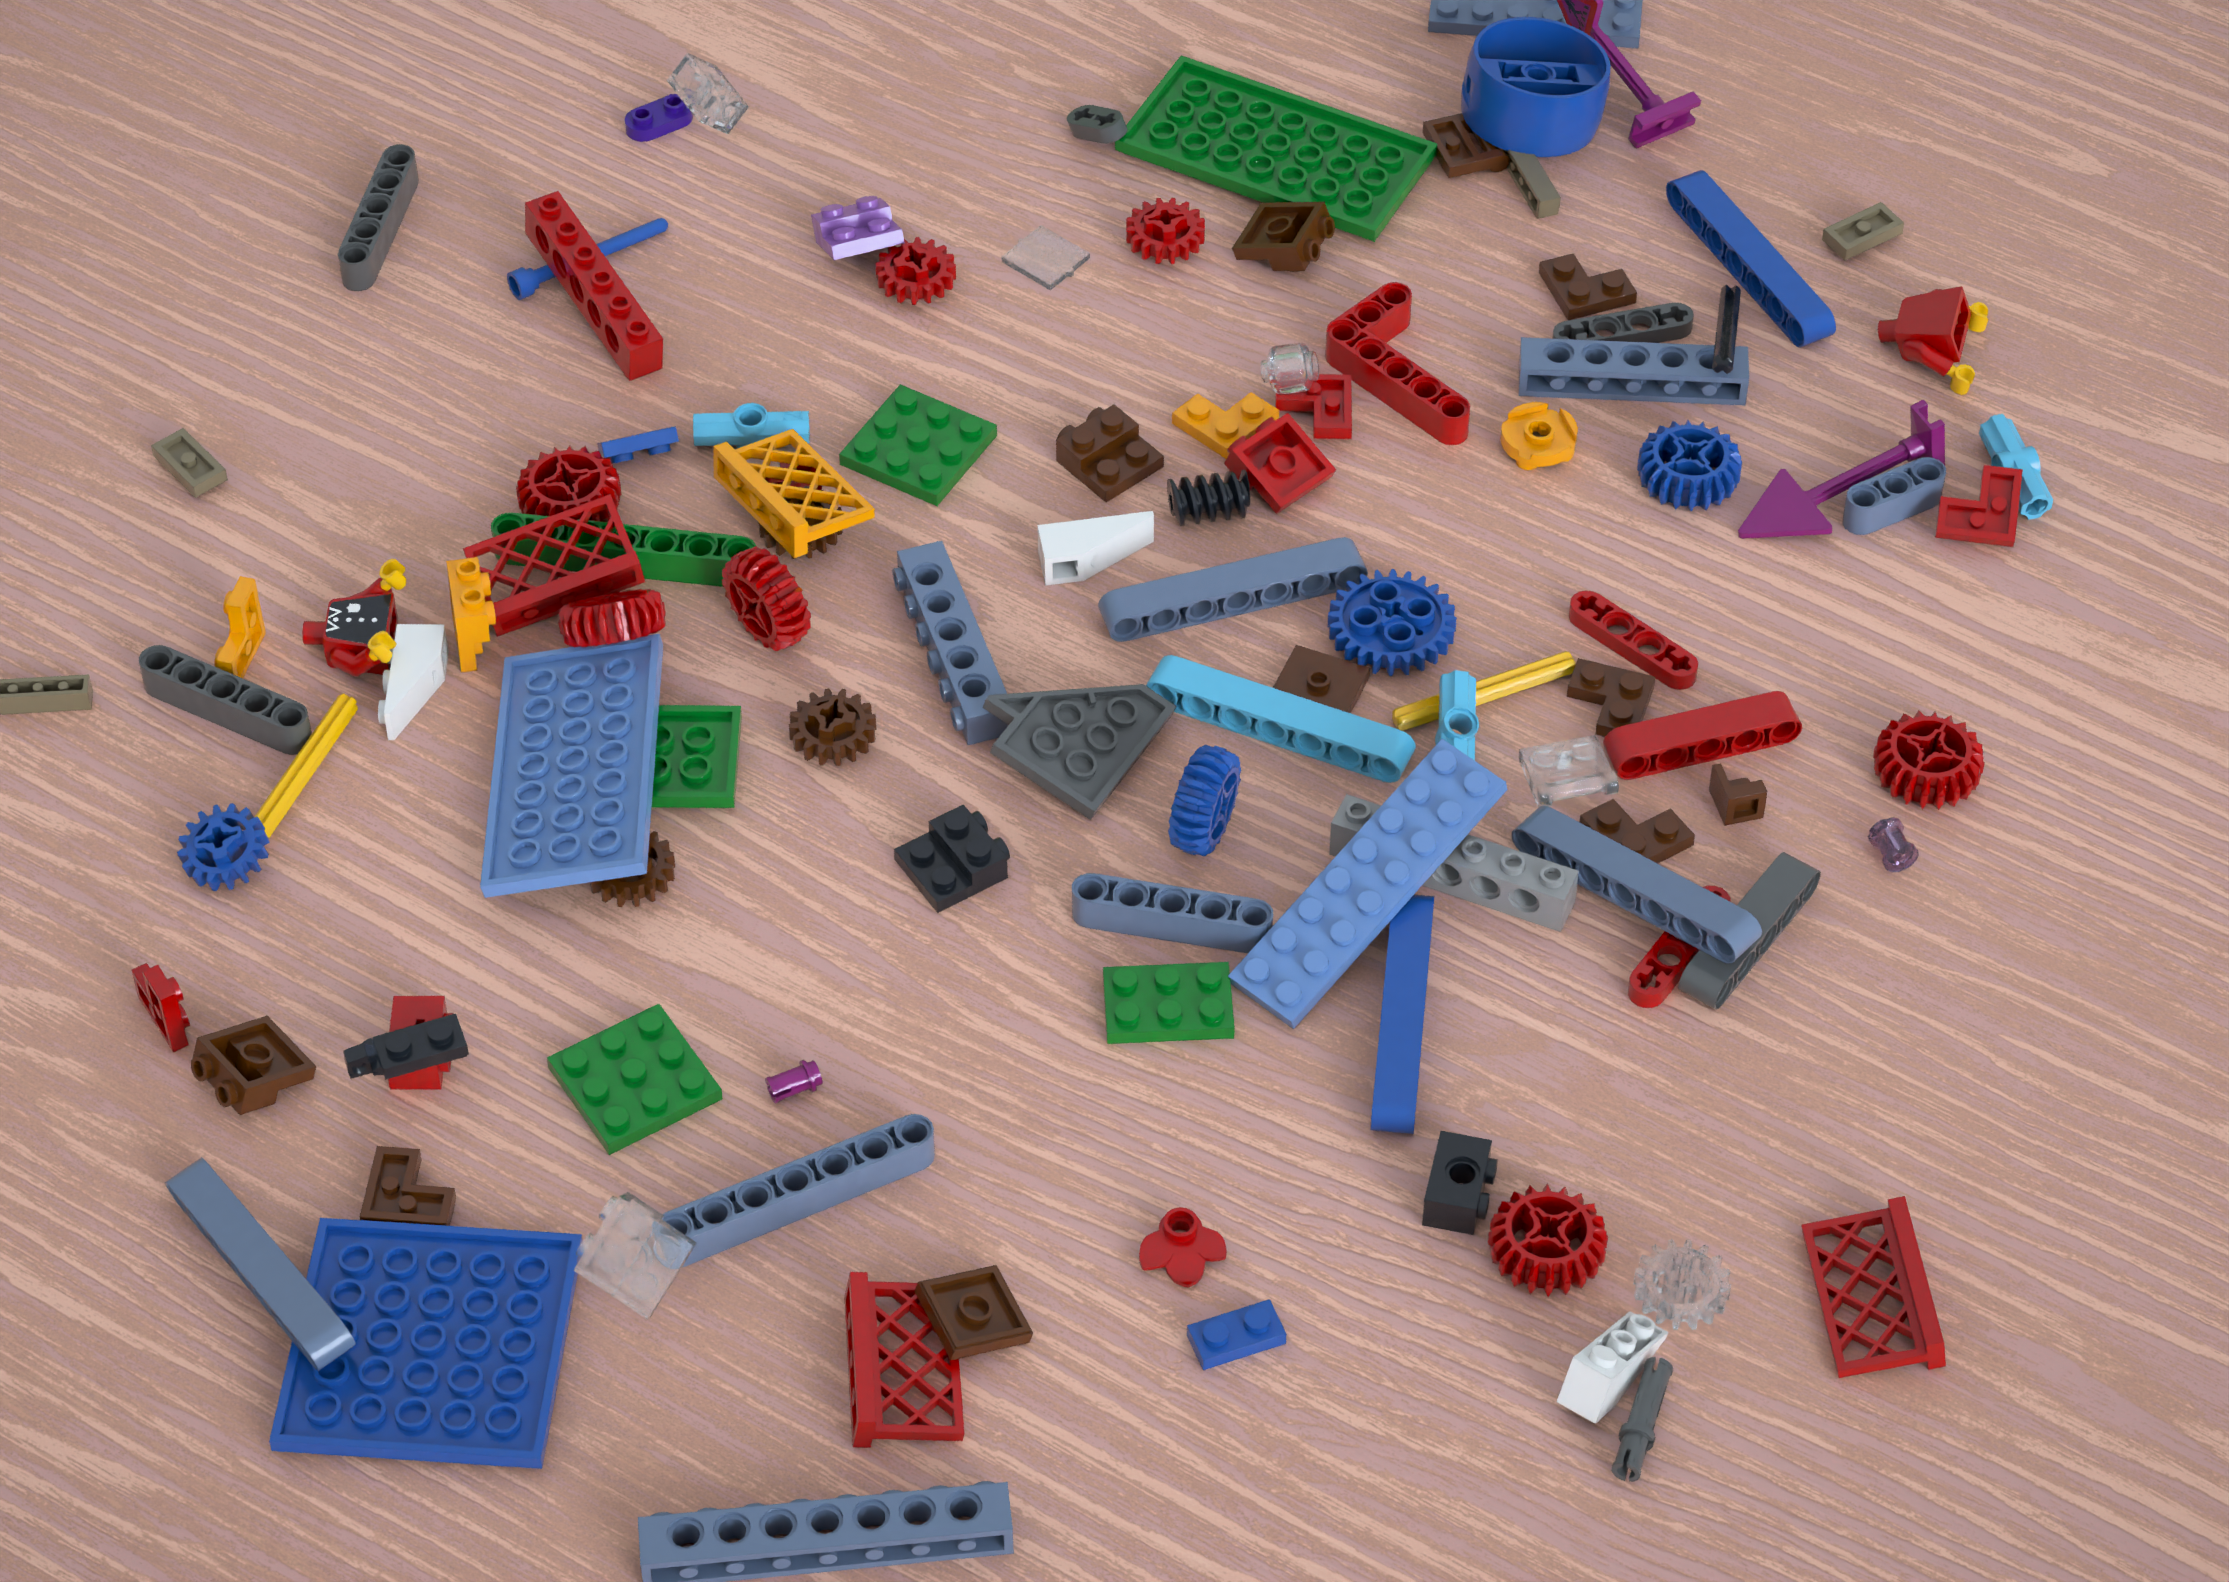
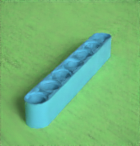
M1164 656L1146 684L1148 688L1176 705L1177 707L1174 711L1176 713L1383 782L1392 783L1400 779L1416 748L1412 737L1399 729L1178 656Z

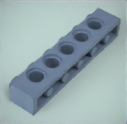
M1521 337L1518 396L1746 406L1749 385L1748 347L1735 346L1733 370L1726 374L1723 370L1716 373L1712 368L1715 345Z
M937 541L897 551L898 568L892 569L894 584L898 592L904 591L905 610L908 618H915L917 622L915 624V631L920 646H927L928 665L932 675L938 674L940 677L938 685L943 702H950L952 706L950 708V715L955 731L962 730L967 745L999 738L1008 727V724L982 707L989 695L1007 694L943 542Z

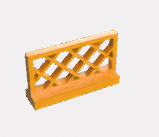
M794 429L734 449L727 441L713 446L714 478L793 558L808 554V542L875 518V508ZM789 444L796 449L795 453L776 450ZM754 458L764 461L761 465L748 463L746 460ZM771 461L788 463L790 466L789 469L770 466ZM798 465L814 467L816 469V472L814 473L796 469ZM764 478L782 479L784 481L782 485L768 483ZM791 481L811 484L809 489L790 486ZM818 485L836 488L837 491L836 493L817 490ZM785 497L804 500L803 505L788 503ZM812 501L831 504L830 509L810 505ZM841 505L855 507L857 510L846 512L837 509ZM805 518L825 521L810 527Z

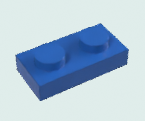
M675 426L600 442L597 445L601 457H610L611 464L634 459L633 452L647 449L649 456L671 451L670 443L679 442Z
M1270 1299L1187 1325V1337L1203 1370L1286 1344L1287 1334Z

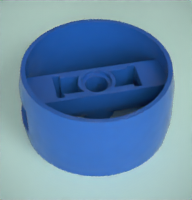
M1514 17L1494 22L1477 35L1468 56L1461 91V110L1464 120L1479 137L1506 151L1512 150L1520 153L1535 154L1536 157H1557L1574 153L1591 142L1601 123L1610 87L1611 65L1609 57L1603 47L1591 36L1559 21L1537 17Z

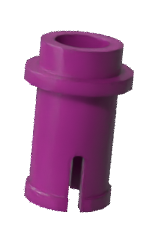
M801 1060L799 1061L800 1066L765 1078L766 1084L769 1085L767 1086L768 1092L775 1104L780 1102V1100L808 1089L811 1092L817 1091L816 1086L822 1085L823 1080L814 1060L810 1062Z

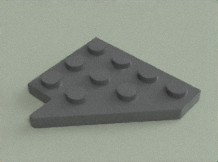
M1144 684L989 695L982 708L1008 724V727L993 744L990 753L1091 820L1168 722L1177 706Z

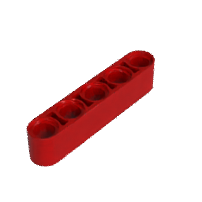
M1772 691L1620 726L1610 731L1604 737L1603 746L1617 775L1621 779L1631 780L1783 745L1796 739L1803 728L1788 696L1781 691Z

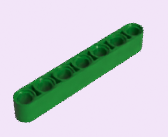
M521 513L498 515L491 523L492 537L550 516ZM590 520L587 522V524L603 530L608 523ZM623 524L633 550L640 561L644 579L723 587L722 580L724 578L722 577V570L725 568V563L730 561L731 557L739 552L756 546L753 540L744 536ZM566 525L559 526L554 529L550 538L568 543L575 529ZM614 527L612 533L617 534V531ZM582 532L575 547L593 552L600 538ZM530 539L517 542L513 551L530 557L538 542ZM607 541L600 556L613 559L626 553L622 545ZM546 545L538 560L555 566L563 551ZM495 554L497 560H499L501 556ZM570 554L563 569L575 572L581 571L588 560ZM508 559L506 563L508 565L526 566L511 559Z

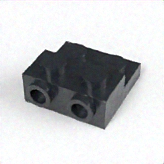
M964 804L928 821V833L894 849V860L937 913L1008 878L1007 860L1010 859V853L1007 845L1000 837L992 839L987 833L988 826L983 815L979 811L970 813Z

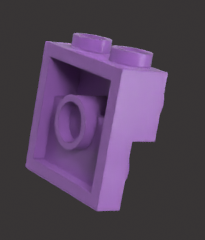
M877 196L861 197L856 200V204L845 207L841 204L827 205L821 208L820 213L811 214L816 243L833 260L905 243L902 228L892 220L890 206L881 198H877Z

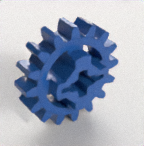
M230 803L226 812H222L218 804L213 806L212 815L207 816L202 811L198 812L200 822L198 824L187 822L186 827L190 834L179 836L178 840L183 849L177 851V855L183 863V869L189 878L193 877L198 886L202 887L208 883L212 891H217L221 883H225L228 889L232 890L235 885L234 880L239 878L244 883H248L249 877L247 873L250 870L260 872L262 869L257 860L268 858L269 855L264 846L270 843L260 819L254 817L247 807L239 812L233 803Z

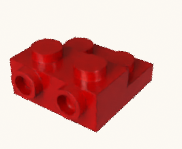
M1286 413L1276 421L1273 417L1268 418L1255 430L1256 434L1248 439L1245 436H1241L1234 441L1227 449L1230 454L1224 462L1225 466L1236 474L1238 481L1241 470L1245 469L1248 475L1250 491L1255 488L1276 514L1330 479L1336 472L1335 467L1289 413Z

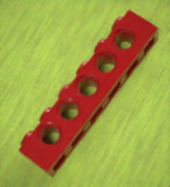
M559 191L525 202V234L627 379L631 381L663 369V337Z

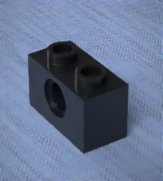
M1440 1131L1424 1198L1423 1226L1474 1235L1477 1219H1486L1490 1194L1484 1193L1485 1184H1494L1498 1159L1490 1158L1492 1140Z

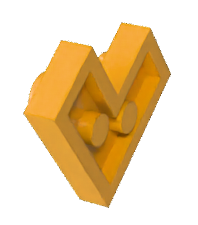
M1252 392L1227 411H1224L1197 393L1172 412V424L1227 459L1230 454L1227 449L1234 441L1241 436H1245L1247 439L1256 434L1255 430L1270 417H1273L1275 421L1279 419V410Z
M240 576L233 591H228L224 599L223 610L228 615L230 624L229 637L224 646L218 648L214 665L221 670L243 678L266 634L256 581L253 578Z

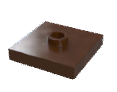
M1296 645L1273 688L1351 713L1370 677V667Z
M997 1265L919 1281L914 1292L950 1360L1030 1343L1033 1331Z

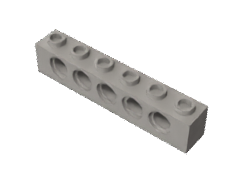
M1346 794L1331 822L1329 855L1336 857L1381 805ZM1468 834L1422 886L1561 932L1575 904L1579 871Z

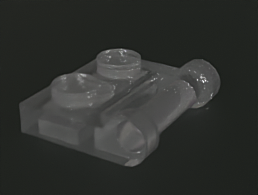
M1597 734L1519 749L1518 760L1538 808L1543 805L1552 806L1554 801L1601 792L1607 796L1619 792L1617 775L1614 770H1611Z

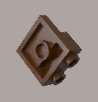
M1325 202L1261 203L1235 242L1232 250L1236 260H1269L1273 271H1305L1310 262H1316L1319 259L1320 246L1324 239L1333 237L1335 232L1334 220L1330 217Z
M1115 404L1105 410L1101 407L1095 408L1090 412L1084 423L1076 428L1073 425L1064 427L1056 439V461L1105 502L1110 501L1164 467V455L1139 436V424Z
M268 1015L197 1037L191 1060V1070L194 1077L198 1081L207 1080L215 1088L216 1098L220 1105L223 1107L232 1106L239 1115L275 1104L279 1090L313 1080L316 1071V1065Z

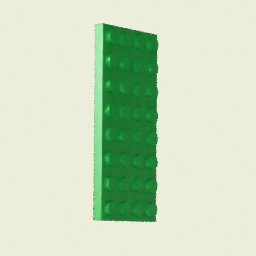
M1182 55L1127 123L1128 130L1124 137L1115 141L1116 151L1263 203L1325 202L1329 215L1334 220L1335 228L1373 242L1378 238L1434 160L1437 143Z

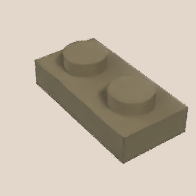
M1880 202L1824 228L1822 240L1846 261L1903 234L1904 222Z
M184 428L151 445L153 456L195 498L228 480L226 469Z

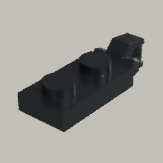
M456 1013L374 1036L359 1045L343 1050L345 1064L351 1079L373 1073L374 1076L384 1075L386 1080L469 1055L467 1043Z

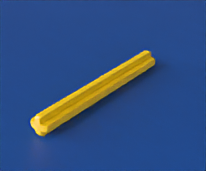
M1564 651L1476 681V706L1570 675L1574 671L1575 660L1570 652ZM1439 694L1395 708L1392 711V720L1396 728L1405 731L1439 719Z
M340 694L254 816L258 817L262 822L268 838H270L358 710L357 700L354 697Z

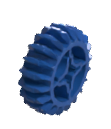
M1687 420L1685 425H1679L1672 421L1669 428L1659 426L1656 433H1649L1648 438L1642 443V448L1639 450L1637 464L1641 487L1647 488L1649 497L1659 496L1661 505L1671 502L1674 504L1675 510L1680 505L1688 506L1691 512L1695 506H1700L1707 511L1711 503L1720 506L1724 498H1731L1734 488H1737V484L1740 482L1742 468L1738 444L1731 443L1730 434L1720 435L1718 426L1708 429L1705 427L1704 421L1698 426L1691 425L1689 420Z
M1204 745L1199 747L1190 757L1188 765L1184 767L1182 778L1179 780V786L1174 794L1175 799L1171 807L1172 812L1168 830L1171 845L1191 855L1206 856L1215 850L1216 844L1220 843L1221 836L1225 833L1226 826L1231 820V813L1239 793L1238 786L1241 781V767L1239 757L1236 754L1219 746Z

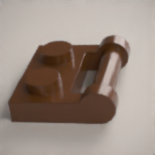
M1462 113L1423 122L1422 133L1426 140L1437 143L1436 157L1448 178L1490 169L1492 172H1501L1509 165V158L1504 150L1479 137L1467 125ZM1467 131L1474 134L1484 152H1478Z

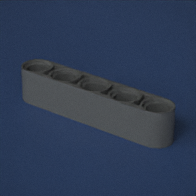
M396 144L385 149L339 248L338 259L342 282L348 290L363 291L373 286L416 191L419 178L415 152L410 146Z
M154 645L148 647L139 656V666L147 694L158 700L289 755L298 754L312 734L308 711L300 702L167 646Z
M1782 852L1737 905L1747 910L1757 919L1762 929L1761 937L1733 963L1722 962L1699 950L1682 973L1678 989L1716 1010L1719 1009L1810 899L1817 888L1821 872Z

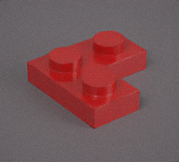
M1276 373L1275 408L1279 411L1313 412V439H1352L1351 375Z
M1984 465L1979 501L1941 496L1935 538L2013 547L2016 536L2023 469Z
M145 963L132 969L137 995L171 1050L176 1052L189 1046L185 1028L190 1026V1022L184 1008L178 1003L184 1000V997L174 977L167 979L159 965L150 968Z

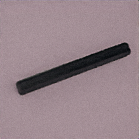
M1725 285L1721 288L1712 366L1716 373L1723 370L1728 374L1733 370L1741 290L1737 285L1732 288Z

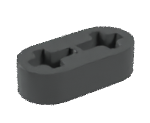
M1084 105L1074 109L1067 116V122L1073 136L1083 140L1108 144L1124 137L1128 130L1121 112L1114 109Z

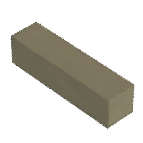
M1504 150L1509 158L1507 170L1536 218L1557 215L1561 197L1535 154Z
M89 674L0 679V715L92 710L93 688Z

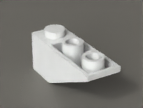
M1153 511L1037 525L1038 555L1045 586L1085 581L1153 543Z
M397 624L394 640L397 645L395 648L390 649L392 658L388 662V664H391L390 670H384L383 692L386 694V700H379L378 720L380 724L386 725L388 740H395L445 681L449 654L445 625Z
M1631 1311L1628 1312L1573 1357L1556 1402L1596 1424L1617 1405L1643 1370L1645 1361L1652 1357L1664 1342L1668 1332L1656 1326L1650 1318L1634 1314Z

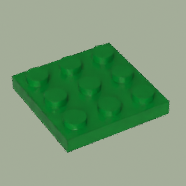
M900 384L840 452L839 461L841 466L938 506L996 438L997 425Z
M659 705L652 807H735L742 722L741 706Z
M660 1004L652 1006L547 1057L549 1070L609 1155L723 1099L722 1089Z

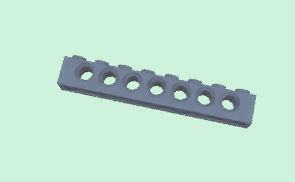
M982 1481L974 1485L959 1487L939 1485L930 1487L927 1490L906 1492L889 1490L882 1494L865 1496L845 1494L833 1499L813 1501L796 1499L789 1503L771 1505L752 1503L740 1508H703L697 1512L677 1514L658 1512L651 1516L638 1517L640 1567L643 1582H728L1014 1554L1008 1482L994 1483ZM962 1516L971 1517L969 1520H958L957 1518ZM914 1521H924V1522H925V1523L920 1524V1525L911 1524V1523L914 1522ZM870 1525L880 1526V1527H878V1528H876V1529H866V1528H865V1527L870 1526ZM822 1530H833V1532L827 1534L818 1533ZM777 1534L787 1535L783 1538H773ZM733 1538L741 1539L740 1541L734 1543L726 1542L727 1540ZM685 1543H694V1545L689 1547H680V1545Z

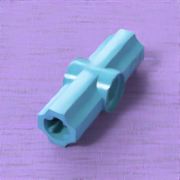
M746 403L739 406L734 413L693 414L694 446H715L727 441L730 445H736L737 448L790 429H794L807 443H810L809 411L767 412L762 405Z
M2004 414L1991 416L1988 421L1980 425L1979 435L1991 457V466L2023 469L2018 510L2021 515L2027 516L2028 520L2039 518L2047 510L2052 509L2053 498L2040 475L2041 467L2037 451L2032 446H2025L2011 419L2006 418Z
M1454 670L1451 673L1442 674L1440 677L1439 728L1435 735V744L1437 745L1441 739H1444L1475 760V735L1479 728V720L1476 716V678L1469 675V672ZM1452 729L1458 730L1462 734H1457Z

